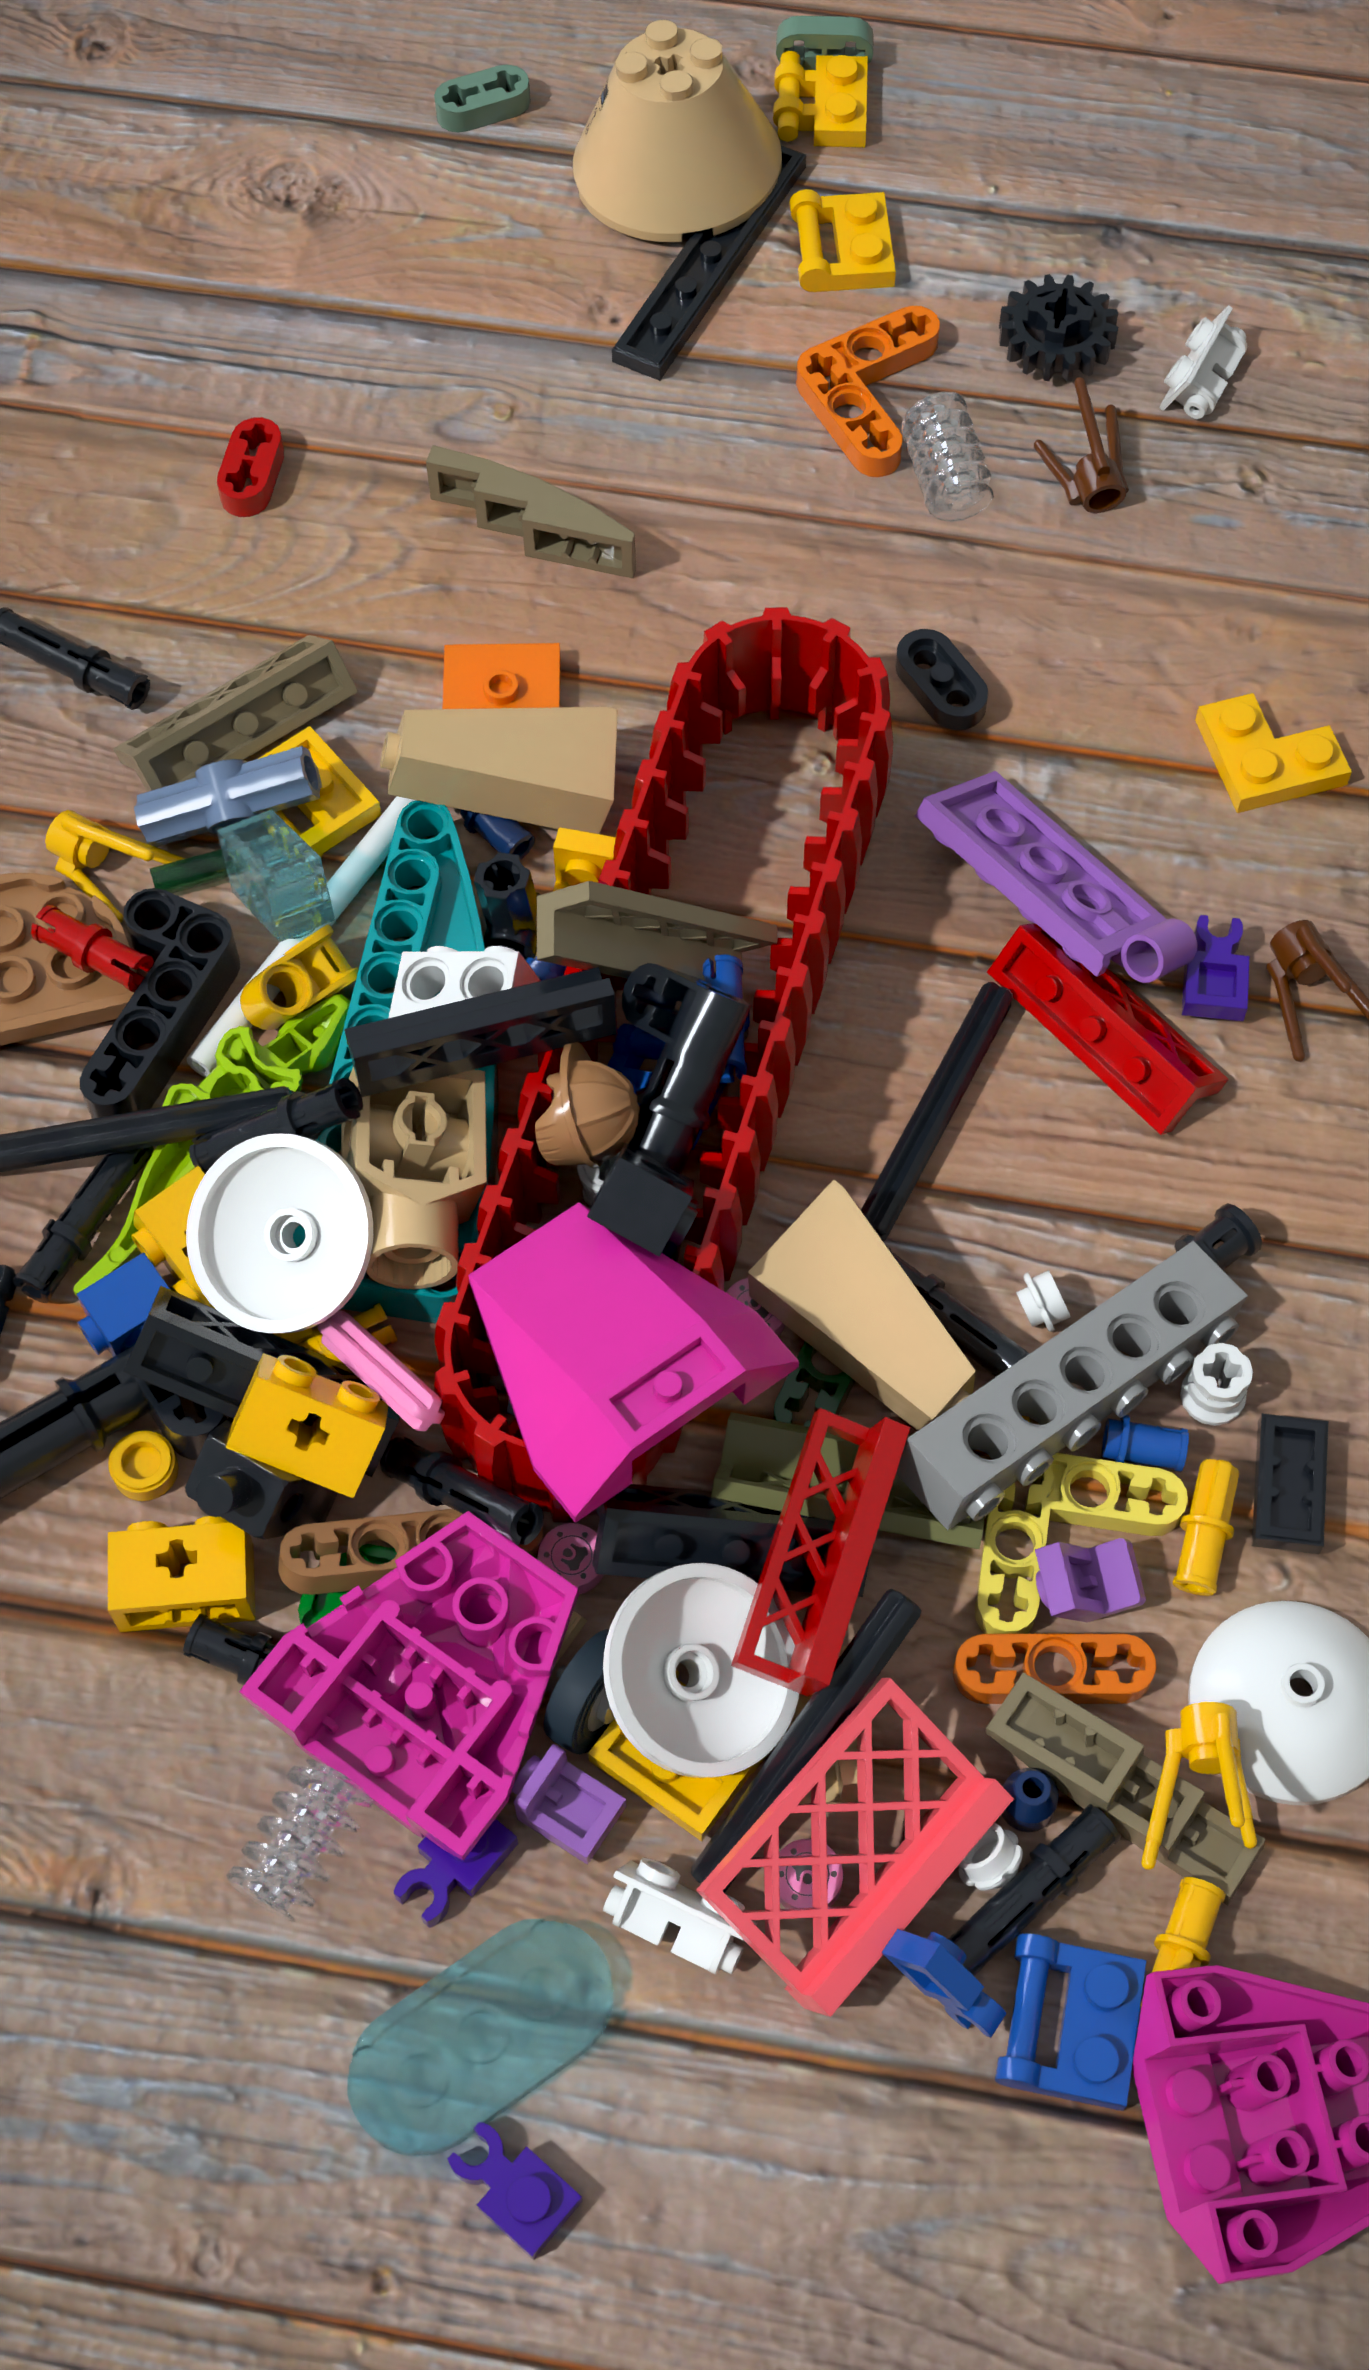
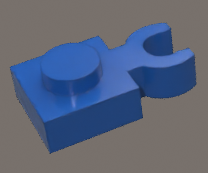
M897 1929L882 1951V1954L924 1995L937 1999L944 2005L948 2015L963 2028L969 2029L973 2023L985 2036L991 2038L1006 2016V2011L994 1999L982 1991L984 1986L963 1966L967 1955L946 1937L936 1932H931L926 1939Z

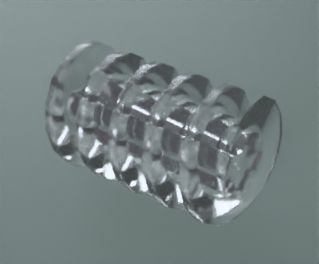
M939 392L921 399L907 411L901 426V433L906 442L908 454L913 462L914 472L919 479L918 484L924 495L925 505L931 515L939 520L949 522L965 520L978 514L994 498L993 490L988 486L992 475L987 464H985V455L981 447H979L980 441L973 429L974 424L971 416L967 412L968 406L964 397L956 392Z
M311 1759L305 1760L310 1768L294 1766L286 1775L288 1783L296 1793L278 1791L272 1798V1805L282 1818L263 1816L258 1821L257 1829L267 1843L248 1841L243 1846V1856L254 1869L234 1866L227 1873L228 1881L238 1892L268 1911L291 1922H295V1919L287 1911L291 1904L313 1908L316 1903L302 1885L305 1879L328 1882L331 1877L317 1860L320 1854L342 1857L345 1853V1850L332 1836L334 1830L340 1829L357 1832L360 1827L347 1812L349 1804L371 1808L374 1803L366 1791L347 1776Z

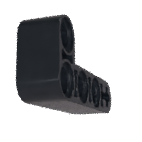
M157 888L144 889L137 892L127 901L124 908V920L133 948L140 953L151 956L154 964L84 1067L79 1078L80 1090L92 1119L151 1109L236 979L240 970L239 954L231 926L227 919L219 913L166 890ZM164 925L157 930H149L154 926ZM208 948H217L210 953H200ZM177 995H187L178 1001H168ZM145 1043H155L148 1049L136 1050Z

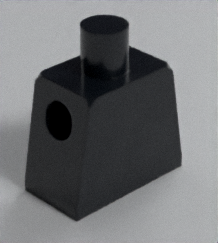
M231 1417L209 1434L185 1486L187 1496L196 1501L204 1513L212 1517L221 1516L253 1537L263 1540L284 1536L293 1528L301 1525L326 1521L338 1492L227 1449L226 1444L234 1420Z

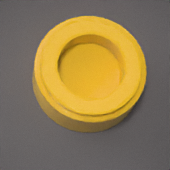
M137 1431L120 1439L113 1447L108 1461L109 1472L117 1489L124 1496L137 1501H149L164 1495L175 1483L179 1470L177 1457L169 1441L162 1435L152 1431Z

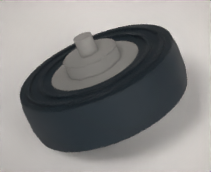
M609 1629L602 1630L591 1637L579 1649L567 1666L562 1665L556 1674L559 1680L546 1708L544 1716L545 1734L553 1742L575 1754L580 1755L590 1751L610 1723L615 1720L606 1695L603 1674L604 1649Z

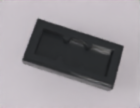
M1261 1414L1257 1430L1252 1546L1311 1554L1321 1553L1324 1547L1329 1421Z

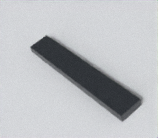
M781 146L782 171L768 198L754 211L747 221L714 236L712 228L694 232L613 347V363L661 381L805 170L806 154Z

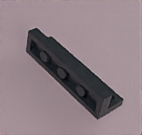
M599 967L346 1028L344 1031L361 1096L365 1097L563 1048L564 1045L570 1043H583L615 1035V994L610 978L602 979Z
M160 1286L146 1321L123 1372L233 1419L263 1353L277 1359L281 1355L299 1358L314 1367L317 1375L342 1384L343 1381H354L367 1386L342 1363L272 1333L258 1332L242 1327L216 1309L163 1286ZM388 1406L386 1428L365 1472V1475L370 1477L373 1476L400 1420V1416L390 1406ZM309 1413L308 1417L301 1422L312 1426L314 1421L321 1417Z
M631 1484L595 1509L600 1519L592 1565L596 1574L650 1578L661 1571L679 1565L709 1563L741 1572L758 1583L782 1511L711 1497L712 1491ZM800 1515L812 1541L832 1532L835 1521ZM794 1535L792 1536L788 1552L799 1547ZM828 1544L817 1548L822 1561ZM803 1555L783 1564L779 1579L784 1590L813 1592L816 1581ZM869 1561L857 1597H863Z

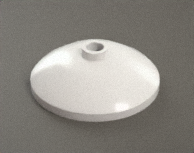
M282 1133L254 1137L236 1145L223 1154L207 1171L194 1194L186 1229V1244L191 1270L207 1300L217 1311L236 1324L250 1330L265 1333L303 1331L324 1322L337 1313L353 1296L366 1273L374 1237L373 1217L369 1198L361 1180L349 1163L337 1152L321 1142L307 1137ZM299 1225H302L306 1236L303 1244L297 1247L293 1241V1233Z
M691 1563L679 1565L651 1576L634 1589L622 1603L607 1635L603 1659L604 1684L609 1705L616 1722L627 1739L643 1756L661 1768L678 1775L694 1778H714L734 1774L756 1764L784 1736L792 1721L798 1703L799 1693L731 1666L758 1585L751 1578L731 1568L717 1564ZM773 1598L767 1616L779 1611ZM783 1619L762 1628L754 1655L788 1668L795 1644ZM679 1663L685 1665L689 1672V1681L686 1686L681 1685L676 1678V1668Z
M1274 1601L1257 1604L1241 1610L1222 1622L1211 1633L1199 1651L1192 1668L1188 1689V1705L1200 1702H1218L1232 1706L1237 1711L1241 1764L1247 1792L1262 1799L1281 1804L1314 1805L1343 1797L1369 1779V1638L1358 1627L1323 1607L1297 1601ZM1294 1678L1306 1680L1311 1685L1313 1694L1306 1697L1297 1695L1291 1689L1290 1680Z

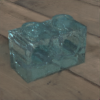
M272 809L217 830L232 893L279 942L286 939L305 937L311 934L315 928L335 920L321 857Z

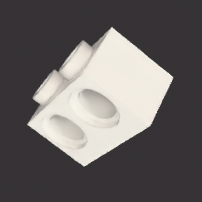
M434 946L428 948L427 952H402L389 1018L541 980L519 951L507 947L491 946L484 951L459 952L449 947Z

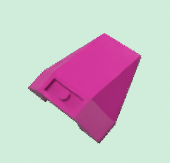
M579 1202L468 1275L469 1283L533 1470L575 1523L631 1485L632 1461L729 1393L733 1392L742 1404L745 1405L799 1367L798 1359L757 1311L661 1253L660 1256H657L587 1217L590 1209Z
M1219 1965L1156 1971L1148 1974L1145 1981L1132 2064L1135 2084L1166 2218L1217 2283L1225 2284L1292 2273L1368 2227L1369 2003Z

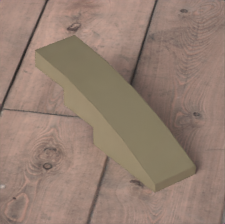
M432 445L426 461L430 498L432 500L475 508L478 528L523 537L525 556L634 578L636 572L635 533L593 505L542 479L485 458Z
M1023 1672L986 1727V1733L1029 1768L1041 1770L1050 1776L1055 1782L1057 1789L1085 1809L1089 1804L1097 1807L1111 1820L1120 1835L1144 1851L1163 1766L1143 1755L1145 1745ZM1177 1776L1157 1860L1182 1877L1202 1879L1219 1887L1226 1894L1223 1903L1229 1905L1263 1850L1266 1839L1256 1833V1847L1252 1849L1245 1847L1240 1827H1234L1230 1822V1817L1205 1803L1204 1791Z

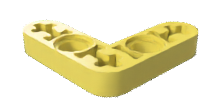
M1056 1453L1052 1456L1054 1460L1049 1468L1032 1482L1034 1485H1031L1029 1488L1024 1512L1012 1510L1016 1488L1015 1483L1003 1491L1005 1493L1004 1498L986 1518L975 1604L976 1622L981 1631L985 1634H1028L1032 1629L1040 1602L1036 1586V1574L1040 1569L1035 1549L1046 1546L1049 1521L1146 1536H1163L1172 1532L1180 1524L1185 1512L1188 1496L1187 1489L1182 1480L1172 1472L1161 1468ZM1082 1477L1096 1479L1104 1485L1107 1491V1500L1097 1507L1080 1505L1071 1495L1070 1485ZM1120 1483L1129 1485L1125 1497L1128 1500L1124 1511L1115 1510L1121 1492ZM1149 1490L1162 1492V1502L1170 1504L1165 1505L1161 1515L1149 1513V1503L1144 1501L1148 1496ZM1007 1529L1023 1531L1030 1537L1034 1550L1028 1557L1021 1560L1006 1558L999 1552L996 1546V1537ZM990 1571L997 1573V1575H991ZM1004 1577L1018 1578L1013 1602L1016 1608L1025 1610L1015 1612L1012 1622L999 1620V1609L988 1606V1604L995 1605L999 1603ZM1024 1577H1030L1031 1581L1025 1579Z

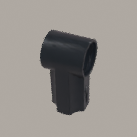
M498 852L491 860L479 863L474 877L475 887L487 925L483 940L484 948L486 949L491 946L507 947L519 951L525 960L528 957L534 959L537 952V896L541 894L535 891L531 872L521 864L519 855Z

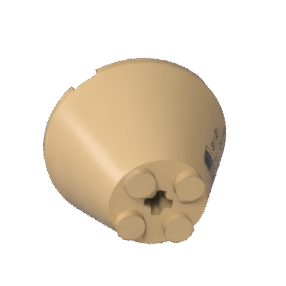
M657 20L650 23L646 27L644 34L630 41L621 50L581 134L573 157V174L579 191V198L588 211L600 222L620 233L656 242H682L683 233L698 232L712 228L714 236L742 224L768 198L782 171V149L776 130L722 53L720 42L694 30L677 28L676 24L669 20Z

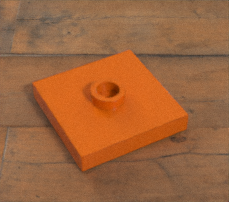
M560 643L444 645L442 709L560 707Z

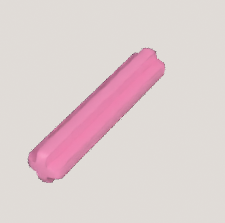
M338 1311L330 1319L318 1325V1330L323 1334L321 1338L322 1344L369 1388L374 1390L413 1429L426 1432L432 1424L441 1423L445 1412L440 1408L441 1398L348 1313Z

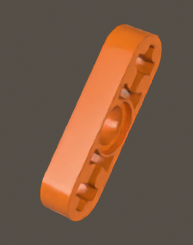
M979 1634L967 1639L959 1648L953 1668V1678L957 1689L967 1699L980 1704H1002L1015 1685L1014 1680L1017 1670L997 1671L993 1683L987 1684L981 1683L979 1672L967 1670V1668L975 1666L978 1655H989L991 1665L994 1667L1013 1668L1016 1659L1015 1653L1025 1654V1659L1022 1665V1673L1024 1672L1075 1704H1128L1139 1700L1148 1691L1156 1672V1659L1152 1649L1145 1641L1130 1634ZM1049 1652L1062 1654L1072 1664L1073 1678L1066 1684L1059 1686L1043 1682L1035 1671L1034 1663L1036 1659ZM1085 1653H1092L1094 1655L1091 1667L1112 1666L1115 1656L1118 1654L1126 1655L1129 1666L1140 1667V1670L1134 1672L1130 1683L1127 1684L1119 1682L1118 1673L1113 1670H1096L1092 1679L1093 1685H1085L1083 1683L1087 1671Z

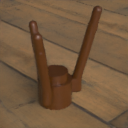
M1078 377L1075 379L1074 384L1091 454L1084 456L1078 461L1076 465L1077 471L1074 474L1073 480L1042 440H1036L1034 448L1064 488L1070 505H1077L1082 502L1086 511L1102 513L1122 503L1126 493L1129 491L1123 473L1117 412L1114 405L1106 406L1108 458L1104 452L1086 381L1084 378Z
M1299 920L1293 922L1273 936L1270 941V948L1276 959L1268 963L1266 969L1276 986L1293 1058L1295 1061L1301 1062L1305 1058V1052L1290 989V979H1296L1300 985H1308L1320 980L1327 974L1339 990L1350 997L1368 1020L1369 999L1338 963L1312 921Z

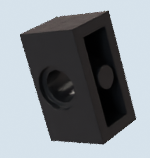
M625 1143L596 1194L587 1217L660 1256L668 1241L678 1247L681 1245L698 1214L696 1209L699 1202L692 1199L694 1180Z

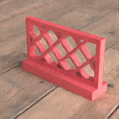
M881 1678L696 1891L787 1984L784 1989L804 2009L831 2017L882 1957V1951L896 1930L904 1931L1014 1798L996 1779L985 1778L891 1678ZM886 1703L903 1719V1750H872V1719ZM918 1736L930 1747V1749H919ZM857 1738V1751H845ZM939 1757L958 1778L939 1800H920L919 1758ZM903 1758L904 1801L873 1802L872 1759ZM837 1760H857L858 1802L826 1803V1772ZM811 1790V1804H799ZM920 1809H930L920 1821ZM904 1810L905 1840L894 1852L874 1853L873 1811ZM858 1811L859 1854L827 1855L826 1812ZM790 1813H811L812 1855L779 1857V1826ZM764 1844V1857L752 1858ZM885 1862L875 1874L874 1863ZM859 1863V1894L848 1906L828 1907L827 1865ZM812 1865L813 1908L780 1909L779 1866ZM764 1867L765 1910L741 1911L723 1892L742 1868ZM828 1917H838L828 1929ZM813 1918V1948L795 1967L780 1951V1919ZM751 1920H765V1935Z

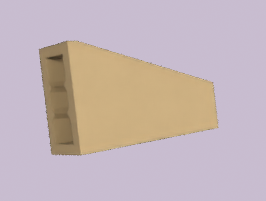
M610 707L404 710L397 733H386L381 753L380 768L390 769L389 795L445 805L447 807L554 829L562 827L600 834L614 801L618 709Z
M835 1180L822 1191L748 1271L749 1296L917 1431L973 1393L976 1370L848 1192Z

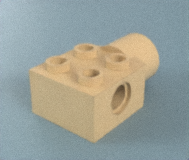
M353 1067L351 1074L349 1076V1080L352 1081L359 1089L355 1070ZM470 1070L362 1097L363 1110L359 1111L361 1116L355 1120L342 1123L341 1156L349 1163L361 1180L372 1210L374 1237L371 1257L366 1272L373 1280L380 1284L400 1289H423L443 1284L457 1273L459 1263L458 1225L469 1221L487 1182L485 1071Z

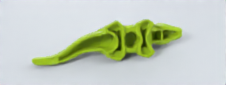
M334 994L329 998L323 999L317 1005L289 1019L279 1030L276 1038L263 1047L253 1039L252 1030L249 1027L239 1026L230 1029L223 1035L215 1053L217 1067L197 1087L191 1083L173 1085L168 1090L162 1107L286 1086L294 1092H300L303 1083L302 1076L304 1074L320 1071L328 1067L333 1061L339 1047L350 1001L342 994ZM192 1140L159 1145L155 1148L139 1180L127 1220L118 1238L108 1252L74 1285L73 1291L75 1295L141 1254L131 1237L132 1234L138 1231L133 1225L134 1211L195 1168L189 1153V1147L194 1144Z

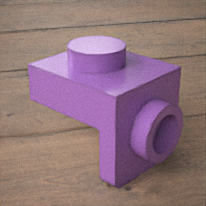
M1119 1538L1091 1548L1056 1542L1035 1549L1040 1569L1036 1574L1037 1590L1042 1602L1049 1608L1050 1614L1053 1617L1087 1623L1141 1606L1146 1601L1133 1545L1130 1540Z
M552 1744L542 1759L534 1755L527 1761L518 1774L512 1788V1792L517 1794L514 1800L517 1819L587 1865L627 1807L624 1797L567 1762L566 1751L555 1744Z

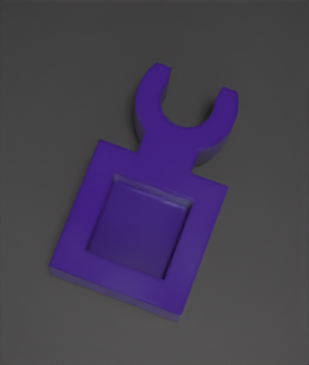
M1200 915L1194 931L1197 940V952L1194 959L1184 966L1182 1015L1244 1021L1248 1009L1250 956L1234 955L1241 941L1243 924L1240 918H1232L1228 936L1216 937L1208 930V915Z
M495 1819L464 1861L441 1849L425 1837L417 1847L419 1853L430 1863L425 1868L407 1872L399 1879L394 1889L396 1900L403 1905L414 1891L418 1889L430 1890L434 1894V1900L425 1909L421 1918L423 1923L429 1928L437 1925L448 1912L450 1905L449 1893L455 1886L458 1885L473 1898L519 1844L517 1836Z
M478 2122L473 2129L481 2141H484L489 2146V2154L486 2160L479 2165L472 2166L466 2164L460 2156L453 2152L447 2158L454 2174L463 2182L472 2185L485 2184L490 2189L477 2204L478 2209L534 2260L583 2202L582 2196L527 2146L511 2163L505 2157L504 2146L496 2130L488 2124Z

